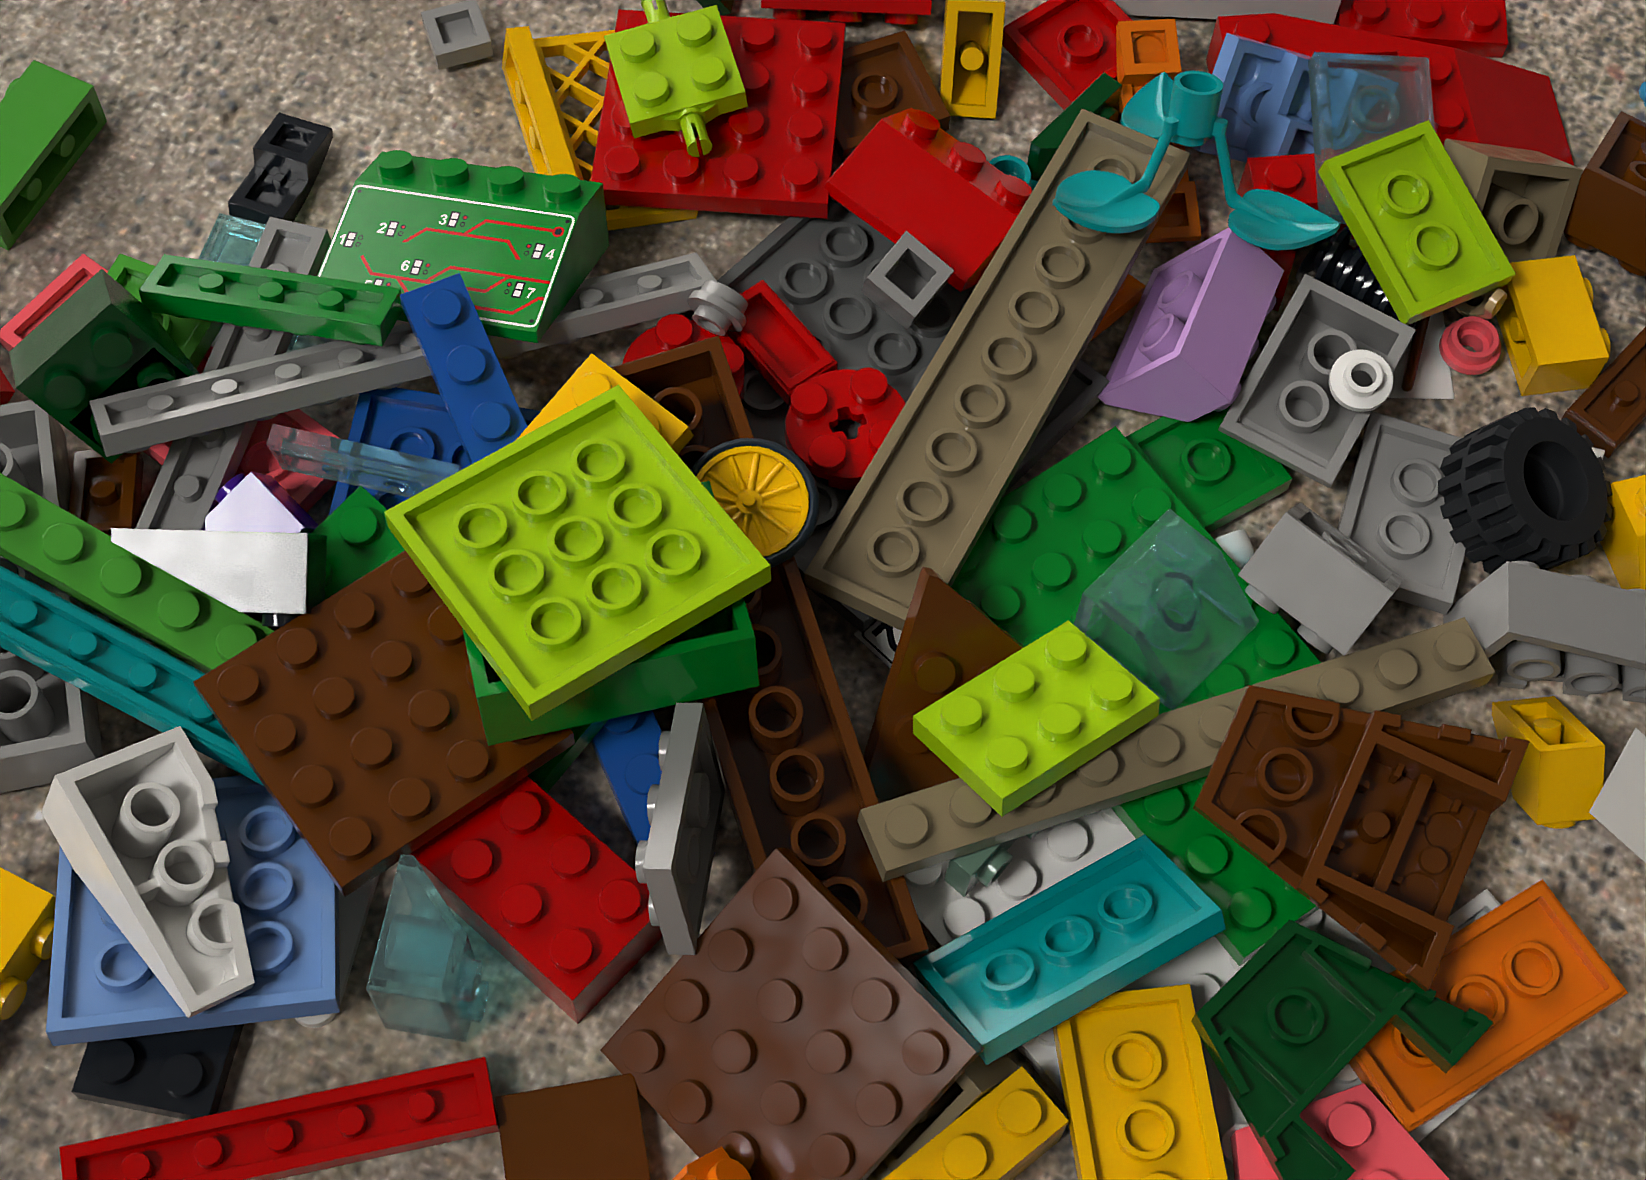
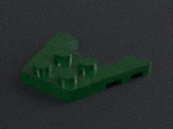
M1290 919L1192 1019L1195 1029L1279 1180H1347L1356 1171L1308 1126L1299 1115L1387 1023L1393 1024L1446 1074L1490 1028L1493 1022L1487 1016L1471 1008L1465 1012L1435 997L1436 991L1430 988L1425 992L1412 981L1408 984L1372 966L1371 959Z

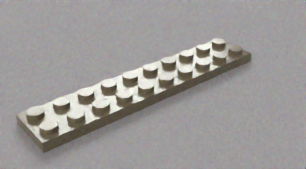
M1081 109L805 571V586L901 631L922 567L932 568L952 587L1185 174L1191 153L1172 145L1168 146L1151 187L1144 193L1155 199L1160 205L1159 214L1151 224L1129 233H1106L1083 227L1065 217L1055 206H1052L1057 187L1060 183L1074 174L1097 170L1123 176L1133 185L1142 178L1158 140Z

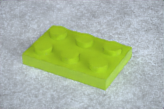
M1429 120L1325 160L1318 170L1322 181L1400 322L1406 325L1417 322L1507 285L1516 275Z
M1068 620L913 715V734L1003 817L1156 718L1159 714L1160 697Z

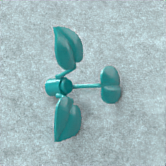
M1202 71L1181 72L1175 76L1174 81L1166 72H1162L1142 87L1123 109L1121 125L1158 140L1146 170L1139 181L1132 185L1129 180L1115 173L1097 170L1083 171L1066 178L1060 183L1052 204L1068 219L1092 230L1106 233H1129L1140 230L1151 224L1159 214V203L1144 193L1151 187L1170 142L1197 147L1204 145L1214 137L1226 202L1229 207L1235 209L1229 215L1228 226L1238 237L1250 244L1265 249L1292 250L1311 245L1335 234L1340 229L1341 222L1332 219L1307 204L1279 192L1253 189L1246 192L1243 197L1237 193L1226 138L1228 120L1218 117L1224 85L1215 75Z

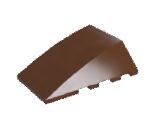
M1248 685L1193 809L1425 992L1428 991L1455 927L1447 923V920L1490 815L1506 802L1530 741L1507 736L1501 740L1471 734L1472 729L1447 724L1436 727L1401 720L1402 715L1374 710L1371 714L1342 708L1338 702Z

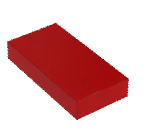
M761 280L740 294L748 303V307L743 314L747 320L742 331H727L726 334L741 348L744 356L788 406L791 404L792 392L798 385L808 382L820 374L837 370L838 362L764 280Z

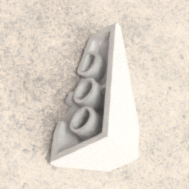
M179 726L55 775L41 813L74 871L185 1015L190 1018L251 989L255 982L240 908L233 900L227 870L230 859L226 840L221 841L215 811L218 801L214 781L183 729Z

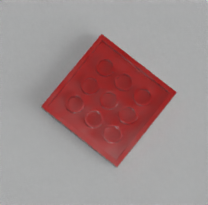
M618 9L615 33L647 24L645 12ZM669 12L670 17H672V16H678V15H681V14H685V13H671V12ZM720 15L746 92L748 107L721 114L705 124L709 139L712 142V149L708 154L703 155L699 140L695 138L700 157H692L688 154L682 130L659 131L638 138L633 137L610 60L591 181L603 183L605 205L828 219L830 196L829 191L824 186L832 176L846 40V23Z

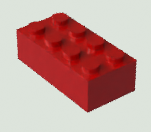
M528 776L399 861L577 1024L663 937L660 926H652L650 923V893L647 884L639 883L634 869Z

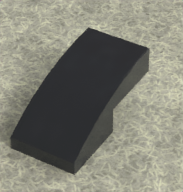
M279 112L253 146L254 167L228 201L230 220L263 230L269 217L294 222L321 170L333 138L332 128Z

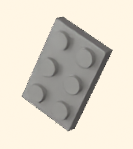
M1372 411L1365 424L1337 530L1404 579L1391 598L1446 615L1454 601L1466 548L1461 542L1457 544L1454 542L1449 533L1453 530L1449 519H1443L1440 506L1445 503L1444 497L1438 494V480L1445 477L1440 469L1443 458L1451 455L1449 448L1461 437Z
M676 703L671 731H662L660 735L658 754L662 775L660 784H652L649 788L647 814L651 828L648 840H640L637 845L635 869L638 882L647 884L650 893V923L652 926H660L668 955H696L697 938L700 933L725 787L704 704Z

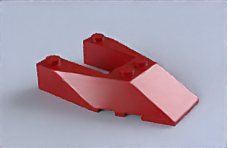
M1277 13L1217 17L1206 57L1208 73L1210 74L1213 73L1226 33H1230L1327 61L1398 85L1395 94L1389 101L1379 100L1357 126L1361 131L1359 136L1348 148L1340 152L1247 158L1237 190L1241 197L1253 189L1271 190L1288 195L1341 222L1340 229H1338L1340 231L1347 224L1318 173L1324 161L1427 120L1430 121L1443 146L1445 139L1539 151L1574 166L1549 76L1452 47Z

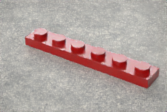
M486 1057L61 1146L59 1149L62 1180H277L499 1132L488 1063Z

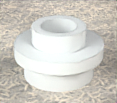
M1352 350L1343 354L1336 360L1329 374V388L1334 399L1341 406L1356 412H1367L1381 406L1390 395L1393 387V374L1388 363L1380 355L1368 350ZM1358 370L1365 371L1371 376L1373 384L1368 387H1361L1354 383L1351 373Z

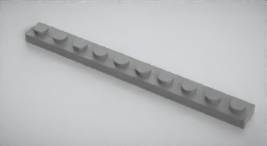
M697 252L585 279L538 343L487 336L497 359H511L526 351L554 344H571L577 342L582 337L614 329H630L639 323L661 318L669 314L686 315L694 311L687 302L692 291L700 290L707 280L716 282L717 280ZM405 323L392 328L383 346L360 345L350 341L336 340L89 402L105 455L109 457L121 453L142 452L152 445L188 436H205L216 429L252 420H269L280 413L312 405L332 404L343 397L375 389H392L403 382L431 376L432 374L410 324Z

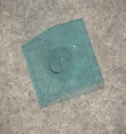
M1169 508L1083 592L1074 625L1160 697V702L1167 708L1175 710L1257 626L1259 620L1221 550Z
M400 854L366 990L386 1029L466 1042L471 1021L480 1023L487 1005L489 982L481 980L482 961L475 959L467 933L415 856Z

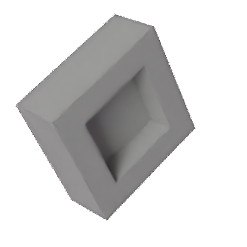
M466 0L421 12L423 27L438 70L494 56L492 41L477 0Z

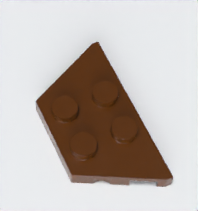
M921 568L863 755L879 803L960 778L913 734V715L1024 648L1020 642L992 622L970 600L967 601L948 585L932 568Z

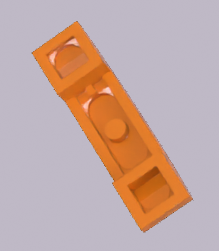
M1175 19L1118 21L1116 26L1117 81L1122 84L1119 97L1120 124L1123 109L1142 87L1162 72H1166L1173 81L1175 76L1182 72ZM1170 142L1169 145L1185 151L1184 145ZM1188 168L1146 243L1200 240L1202 235L1195 181H1189Z

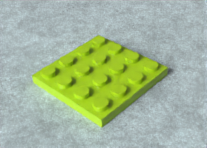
M619 385L384 512L390 531L531 721L771 581V566Z

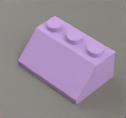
M1229 227L1155 268L1106 376V379L1110 382L1097 398L1106 405L1185 422H1191L1212 411L1221 412L1235 401L1241 391L1239 381L1248 360L1254 355L1259 346L1257 337L1265 317L1275 306L1276 297L1274 294L1284 270L1262 249L1241 239Z

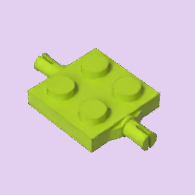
M641 0V6L648 21L647 24L604 36L633 137L638 138L659 131L682 130L688 154L692 157H700L695 139L698 138L703 155H706L712 149V142L709 139L705 124L721 114L748 107L746 92L717 5L670 17L666 0H655L657 10L654 9L652 0Z

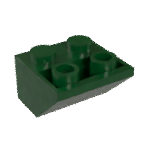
M103 269L97 272L9 351L16 389L111 464L123 453L106 457L89 401L200 374L150 310Z

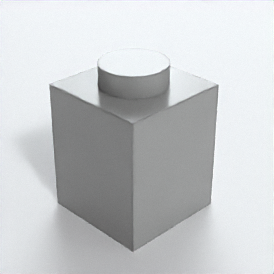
M906 231L866 278L861 292L908 330L943 289L954 270Z

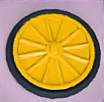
M740 438L724 442L708 450L690 469L700 482L710 481L715 500L767 560L771 568L792 558L805 546L815 530L819 516V493L815 479L806 464L795 453L778 443L760 438Z

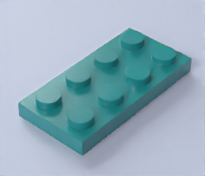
M1144 834L914 961L913 965L918 981L985 1048L979 1056L988 1065L1225 930L1222 909Z

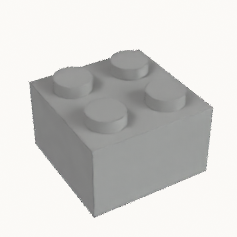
M1303 503L1294 506L1282 516L1238 574V576L1249 583L1244 591L1253 601L1274 614L1282 608L1302 623L1297 632L1307 642L1326 654H1329L1334 648L1344 656L1404 580Z

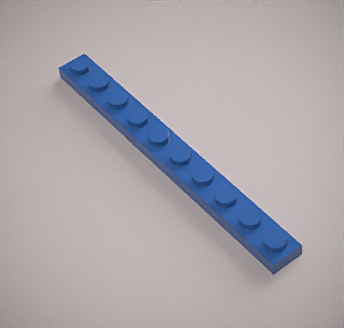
M460 273L400 294L403 310L470 464L514 442L527 428V425ZM652 710L609 719L591 740L636 847L640 840H648L651 826L647 814L648 792L652 784H660L662 775L658 754L662 731Z

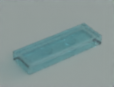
M277 424L272 425L266 443L284 470L356 486L361 485L365 488L409 498L462 470L460 465Z

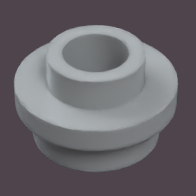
M707 280L700 290L692 291L687 300L688 305L695 312L693 320L713 334L724 336L727 331L740 332L746 324L747 320L743 314L748 307L747 301L735 290L724 284Z

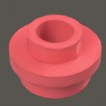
M1468 316L1453 322L1445 329L1440 339L1439 350L1446 364L1455 371L1467 375H1479L1494 367L1501 354V342L1498 331L1492 323L1481 317ZM1462 345L1470 346L1476 352L1469 351L1465 349Z

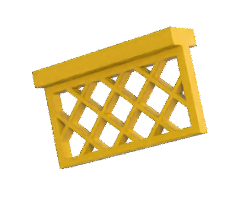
M529 26L506 28L502 69L535 173L551 176L570 174L578 177L579 180L591 181L593 166L577 158L575 150L582 141L596 147L599 131L593 127L601 118L604 96L579 84V82L588 70L607 80L610 63L600 59L599 56L603 51H608L604 36L615 33V30L533 39ZM564 56L577 63L578 66L569 77H566L548 67L545 58ZM568 95L593 108L584 122L561 111L560 105ZM620 206L619 209L606 210L608 230L696 219L698 210Z

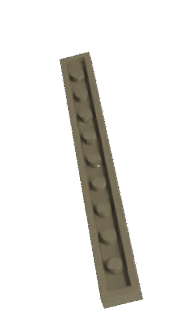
M1464 617L1253 684V686L1338 702L1342 708L1371 714L1374 710L1398 714L1486 685L1496 672ZM1247 687L1159 714L1147 724L1003 817L961 778L860 809L857 821L882 881L900 877L1207 776Z

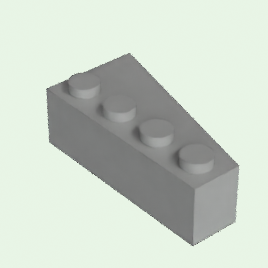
M1507 561L1455 602L1446 615L1443 614V624L1465 617L1496 672L1494 675H1498V687L1524 689L1527 686V681L1547 680L1563 682V694L1588 697L1589 694L1606 693L1618 688L1622 689L1623 701L1646 703L1645 589L1626 590L1598 583L1595 578L1587 575L1568 576L1540 569L1537 564L1529 561Z

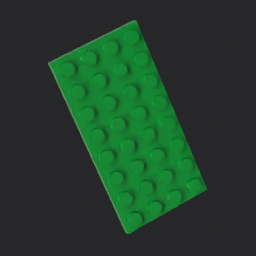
M1116 426L1001 498L952 585L954 590L967 601L970 600L1002 630L1007 631L1024 647L1069 620L1160 697L1159 714L1321 663L1278 612L1274 614L1267 611L1245 593L1244 590L1249 583L1238 576L1241 571L1239 567ZM1207 776L1111 807L1136 839L1145 834L1222 909L1225 930L1214 936L1238 966L1248 961L1289 919L1299 924L1319 909L1193 809Z

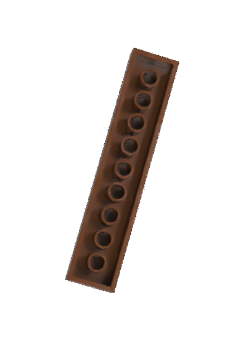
M719 335L611 367L689 426L694 436L678 454L689 469L708 450L724 442L740 438H754ZM793 556L789 560L771 568L770 582L744 597L755 635L759 686L698 699L697 702L704 704L723 783L753 874L776 848L787 847L907 969L914 966V961L927 955L929 948L904 875L882 881L857 820L860 809L879 804L800 571Z

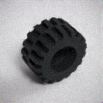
M1535 407L1523 408L1464 435V438L1457 440L1449 448L1451 455L1443 458L1440 469L1445 477L1438 480V494L1444 497L1445 503L1440 506L1443 519H1449L1453 529L1449 533L1456 544L1461 542L1466 548L1464 555L1473 564L1481 561L1485 572L1492 574L1507 561H1529L1537 564L1540 569L1549 570L1589 554L1596 549L1595 543L1604 539L1608 531L1604 522L1611 520L1613 508L1607 501V497L1612 495L1611 483L1605 480L1603 470L1606 467L1601 456L1597 458L1593 452L1592 447L1594 444L1586 434L1581 436L1577 432V426L1567 417L1559 420L1556 411L1546 408L1537 411Z

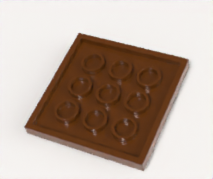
M406 551L401 552L311 609V614H301L193 682L201 699L344 897L575 744L574 733L570 728L488 746L476 698L462 626Z
M787 847L776 848L697 938L696 955H683L600 1051L622 1075L631 1073L635 1077L637 1091L699 1158L722 1146L731 1159L738 1161L747 1169L751 1180H866L985 1048Z

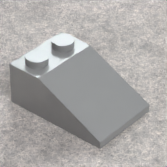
M1305 274L1218 431L1330 488L1372 410L1367 412L1349 410L1341 406L1334 399L1329 388V374L1334 363L1340 356L1349 351L1368 350L1380 355L1388 363L1393 373L1416 329ZM1358 370L1351 373L1352 380L1357 385L1368 387L1373 384L1372 378L1367 372Z

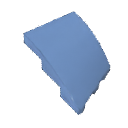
M1226 33L1212 73L1224 85L1218 117L1228 120L1226 138L1230 159L1245 163L1247 158L1340 152L1348 148L1361 133L1357 127L1379 100L1389 101L1395 94L1398 86L1389 81L1343 66L1230 33ZM1214 137L1204 145L1192 147L1199 152L1218 156Z

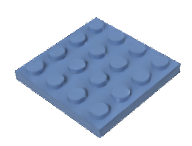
M244 775L212 779L218 801L215 811L221 841L226 840L230 859L227 870L233 900L240 908L255 983L251 989L190 1018L185 1015L74 871L60 846L46 1034L53 1046L340 1013L339 889L265 786Z

